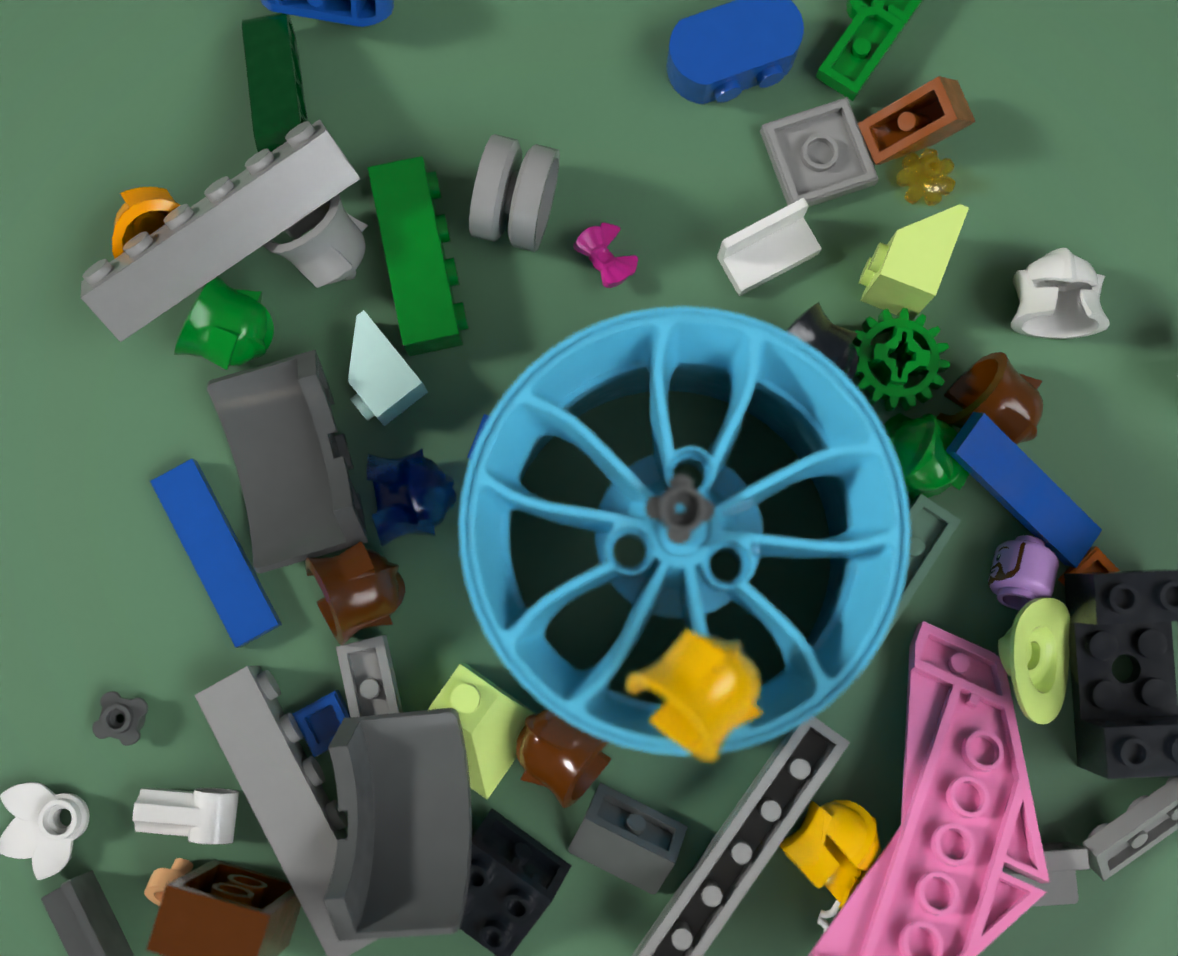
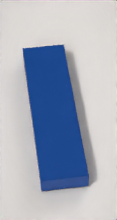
M973 412L946 452L1036 538L1041 539L1045 543V547L1054 552L1064 565L1077 568L1102 529L985 413Z
M190 459L151 480L150 483L235 648H241L281 626L282 623L198 462Z

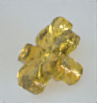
M926 148L922 152L921 158L915 152H910L902 161L904 169L900 170L896 177L897 184L900 187H910L904 195L905 200L911 204H916L924 196L925 203L928 206L939 204L942 200L941 194L949 195L956 184L954 179L947 177L955 167L953 161L950 158H944L940 161L937 150L932 148Z

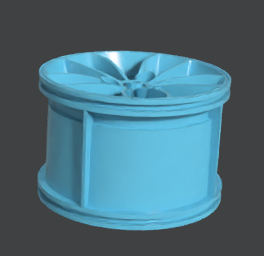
M665 307L620 315L575 333L550 349L528 367L507 390L495 407L477 440L463 486L459 519L460 554L465 582L473 608L486 637L502 662L521 685L544 706L570 724L598 738L623 747L657 754L692 755L649 722V719L664 704L633 699L608 689L610 680L637 644L651 615L671 619H684L687 630L698 635L709 636L705 614L711 613L733 600L760 621L773 636L782 652L785 667L776 676L760 685L759 694L754 704L763 714L732 729L725 738L719 753L743 749L773 739L798 727L825 709L851 685L867 666L882 643L895 616L904 588L909 561L910 520L908 498L902 471L888 435L862 393L840 369L820 352L796 336L769 323L742 314L712 308ZM668 391L690 392L729 403L723 423L707 452L696 446H687L675 451L668 416ZM650 392V422L654 454L635 462L627 468L577 418L608 401L627 395ZM745 412L750 413L770 427L800 459V461L781 468L749 485H746L739 475L725 465L740 431ZM554 436L576 446L586 454L611 482L598 510L547 501L529 492L521 484L531 463ZM690 465L695 467L702 476V485L696 490L702 494L704 499H709L713 503L714 515L710 521L702 522L698 528L692 530L690 539L687 542L678 544L671 542L667 538V529L658 519H651L647 516L645 506L650 497L660 496L669 487V481L677 467ZM811 478L818 490L825 510L830 538L805 540L764 535L758 504L791 484ZM681 503L677 504L675 512L679 515L684 513V505ZM512 510L524 511L562 525L595 532V546L599 564L571 578L565 584L540 599L533 607L527 608L520 594L511 557L510 525ZM625 538L639 541L644 548V560L634 567H626L618 563L613 553V548L618 541ZM719 551L728 552L736 559L738 572L733 580L722 581L712 574L710 559L713 553ZM760 557H830V574L826 595L820 614L806 641L799 631L773 605L748 584L758 566ZM610 583L619 595L632 604V607L620 635L606 655L591 668L576 670L545 639V630L551 619L566 604L584 593Z

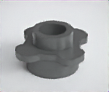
M682 474L673 476L669 481V487L660 496L650 497L645 506L647 516L651 519H658L667 529V538L671 542L678 544L687 542L690 539L691 531L698 528L702 522L710 521L714 515L713 503L709 499H704L702 494L693 488V481L689 476ZM679 503L685 507V511L681 515L675 512V506Z
M116 691L105 693L100 699L102 711L99 720L95 721L92 726L94 735L99 739L107 737L119 739L125 746L135 744L140 739V730L145 723V715L148 712L146 701L142 698H122ZM118 714H123L124 716L122 723L117 722Z

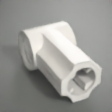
M151 787L142 788L133 809L132 821L135 824V832L188 836V841L199 844L222 845L233 843L239 791L222 788H197L194 791Z

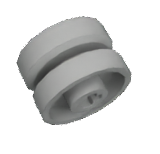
M498 134L491 135L481 157L474 183L469 216V232L471 236L495 242L504 234L508 225V237L512 247L536 252L543 239L553 204L560 164L559 149L535 144L527 151L522 161V150L518 139Z

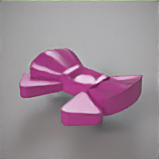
M602 223L600 226H592L585 229L576 239L573 248L577 252L588 256L589 260L593 263V267L601 272L603 285L606 288H613L622 284L629 276L635 273L638 257L636 255L614 257L607 247L621 229L617 225Z

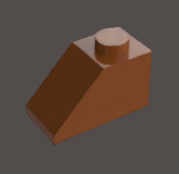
M938 76L857 124L875 165H880L935 145L976 121L958 80Z

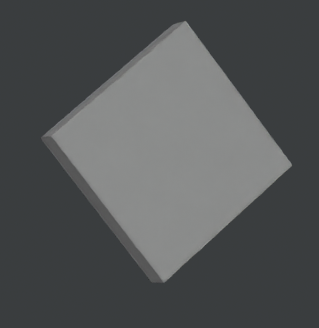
M847 97L761 126L760 133L787 205L805 198L810 207L874 186L879 180Z

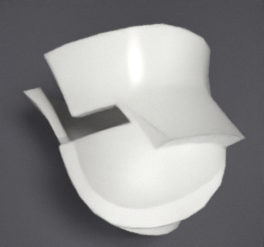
M1059 248L1049 252L1031 263L1025 270H1017L1015 273L1013 284L1020 304L1011 322V328L1022 335L1053 339L1085 337L1106 330L1110 323L1100 304V294L1105 276L1097 274L1088 261L1072 254L1068 248Z

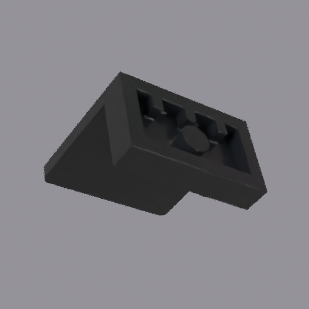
M492 808L472 836L469 884L460 929L496 956H511L551 904L572 865Z

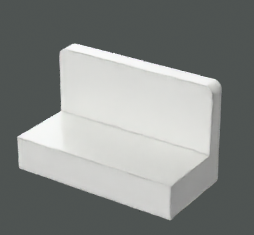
M805 198L799 199L722 241L717 258L739 296L819 255L822 248L804 219L809 207Z

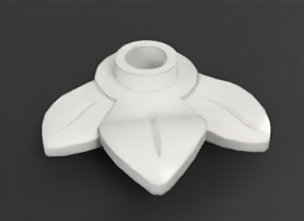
M38 782L23 783L8 788L1 793L0 798L6 809L16 818L11 821L0 837V854L15 859L32 858V867L37 880L57 874L71 859L73 841L85 832L89 824L90 816L87 804L78 795L73 793L56 795L47 786ZM63 809H67L71 813L72 821L69 826L63 825L60 821V813Z

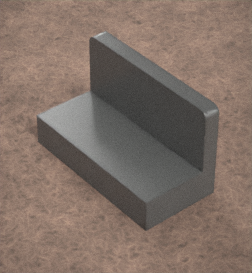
M599 783L568 851L650 894H656L676 863L688 826Z
M93 870L63 883L60 888L41 898L68 956H134Z

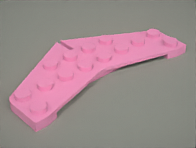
M925 621L917 625L909 647L901 825L808 956H977L1047 893L1002 872L1004 866L1038 883L1050 882L1008 676L1000 657L995 653Z

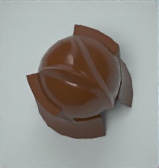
M991 353L974 363L943 395L964 410L955 415L941 412L936 418L945 421L951 426L962 428L973 412L985 413L1016 445L1033 440L1037 437V425L1043 412V399L1037 390L1042 381L1018 373L1005 353Z
M362 541L335 557L306 558L305 568L307 576L314 575L325 596L317 601V605L340 645L343 646L355 633L363 628L393 625L390 615L400 606L405 595V584L398 572V564L389 562L383 555L373 549H366Z
M550 709L532 714L525 719V726L516 742V755L519 763L525 770L520 780L547 787L556 796L564 809L570 807L580 799L611 761L610 757L601 752L609 741L598 738L570 724Z

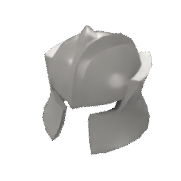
M337 194L285 230L293 241L279 244L270 240L263 246L272 253L290 261L316 288L324 285L355 278L356 269L364 257L366 248L362 232L368 225L347 214L340 194Z

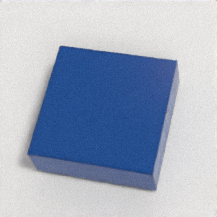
M336 690L293 713V716L313 756L316 757L329 750L328 747L344 718H350V713L339 690Z

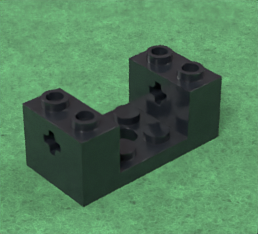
M1178 569L1064 573L1066 607L1070 614L1069 654L1077 766L1106 779L1178 776V702L1172 622L1178 621ZM1125 654L1130 658L1133 670L1128 679L1119 682L1113 676L1112 664L1118 656Z

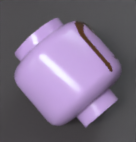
M1028 535L1018 536L1015 540L1006 541L998 545L994 553L988 585L991 591L997 595V600L1002 605L1020 610L1026 603L1035 598L1052 596L1059 561L1055 553L1045 547V543L1041 539Z

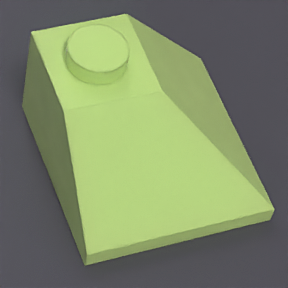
M460 663L428 710L453 708L458 712L467 754L470 788L488 800L517 758L516 742L518 736L525 726V719L535 714V712L468 664Z

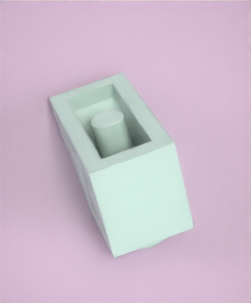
M364 310L356 316L348 382L357 394L350 398V400L367 421L376 416L386 426L428 393V391Z

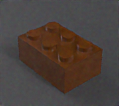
M214 859L166 885L146 950L161 954L162 956H278L290 944L301 904L289 881Z

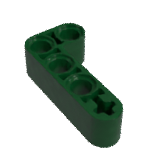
M283 13L242 20L252 125L258 152L264 149H269L270 152L274 151L287 142L285 136L290 130L308 121L295 31L289 14Z

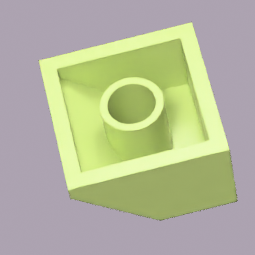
M959 204L898 229L887 245L880 242L873 257H869L861 274L859 284L866 287L860 301L882 310L888 309L890 313L895 315L902 308H907L909 320L912 321L936 296L969 207Z

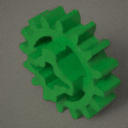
M902 308L896 318L892 317L888 309H884L878 315V322L869 316L861 324L863 331H854L858 333L852 341L857 346L855 348L858 355L857 371L854 377L858 376L860 380L855 387L860 392L866 389L871 393L868 398L870 406L879 399L885 400V410L891 412L896 408L898 401H900L904 410L908 411L916 406V398L924 404L933 397L930 389L938 390L944 385L945 380L937 373H942L949 369L950 362L940 359L939 355L944 353L949 348L948 343H936L934 340L941 330L938 326L929 330L923 327L926 320L924 314H921L915 321L909 320L907 308ZM890 332L885 344L876 343L874 346L870 345L872 339L876 336ZM894 351L897 353L898 361L905 363L899 370L896 367V359L889 357ZM870 370H873L881 383L873 376ZM919 374L923 375L917 385L904 389L908 376L917 377Z

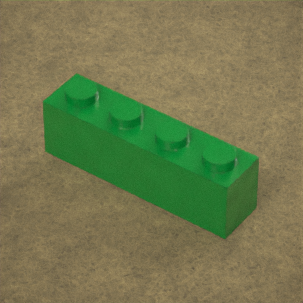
M423 156L368 167L403 347L409 356L464 345L461 331L469 329L464 303H455L452 287L460 285L454 257L449 259L445 257L443 243L450 242L451 238L445 214L437 215L434 200L442 198L436 170L427 171Z

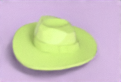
M1039 597L1026 603L1017 613L1012 627L998 641L999 657L1006 673L1012 677L1014 692L1020 709L1030 721L1038 724H1048L1058 716L1065 699L1069 671L1070 614L1063 602L1050 597Z

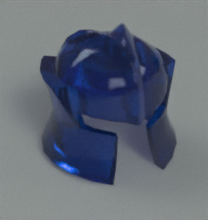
M423 448L413 454L396 459L378 457L368 453L366 480L373 481L378 512L372 514V519L381 547L383 548L393 540L408 534L435 536V527L443 522L448 511L456 502V492L452 488L454 486L453 478L444 473L432 459L424 457Z

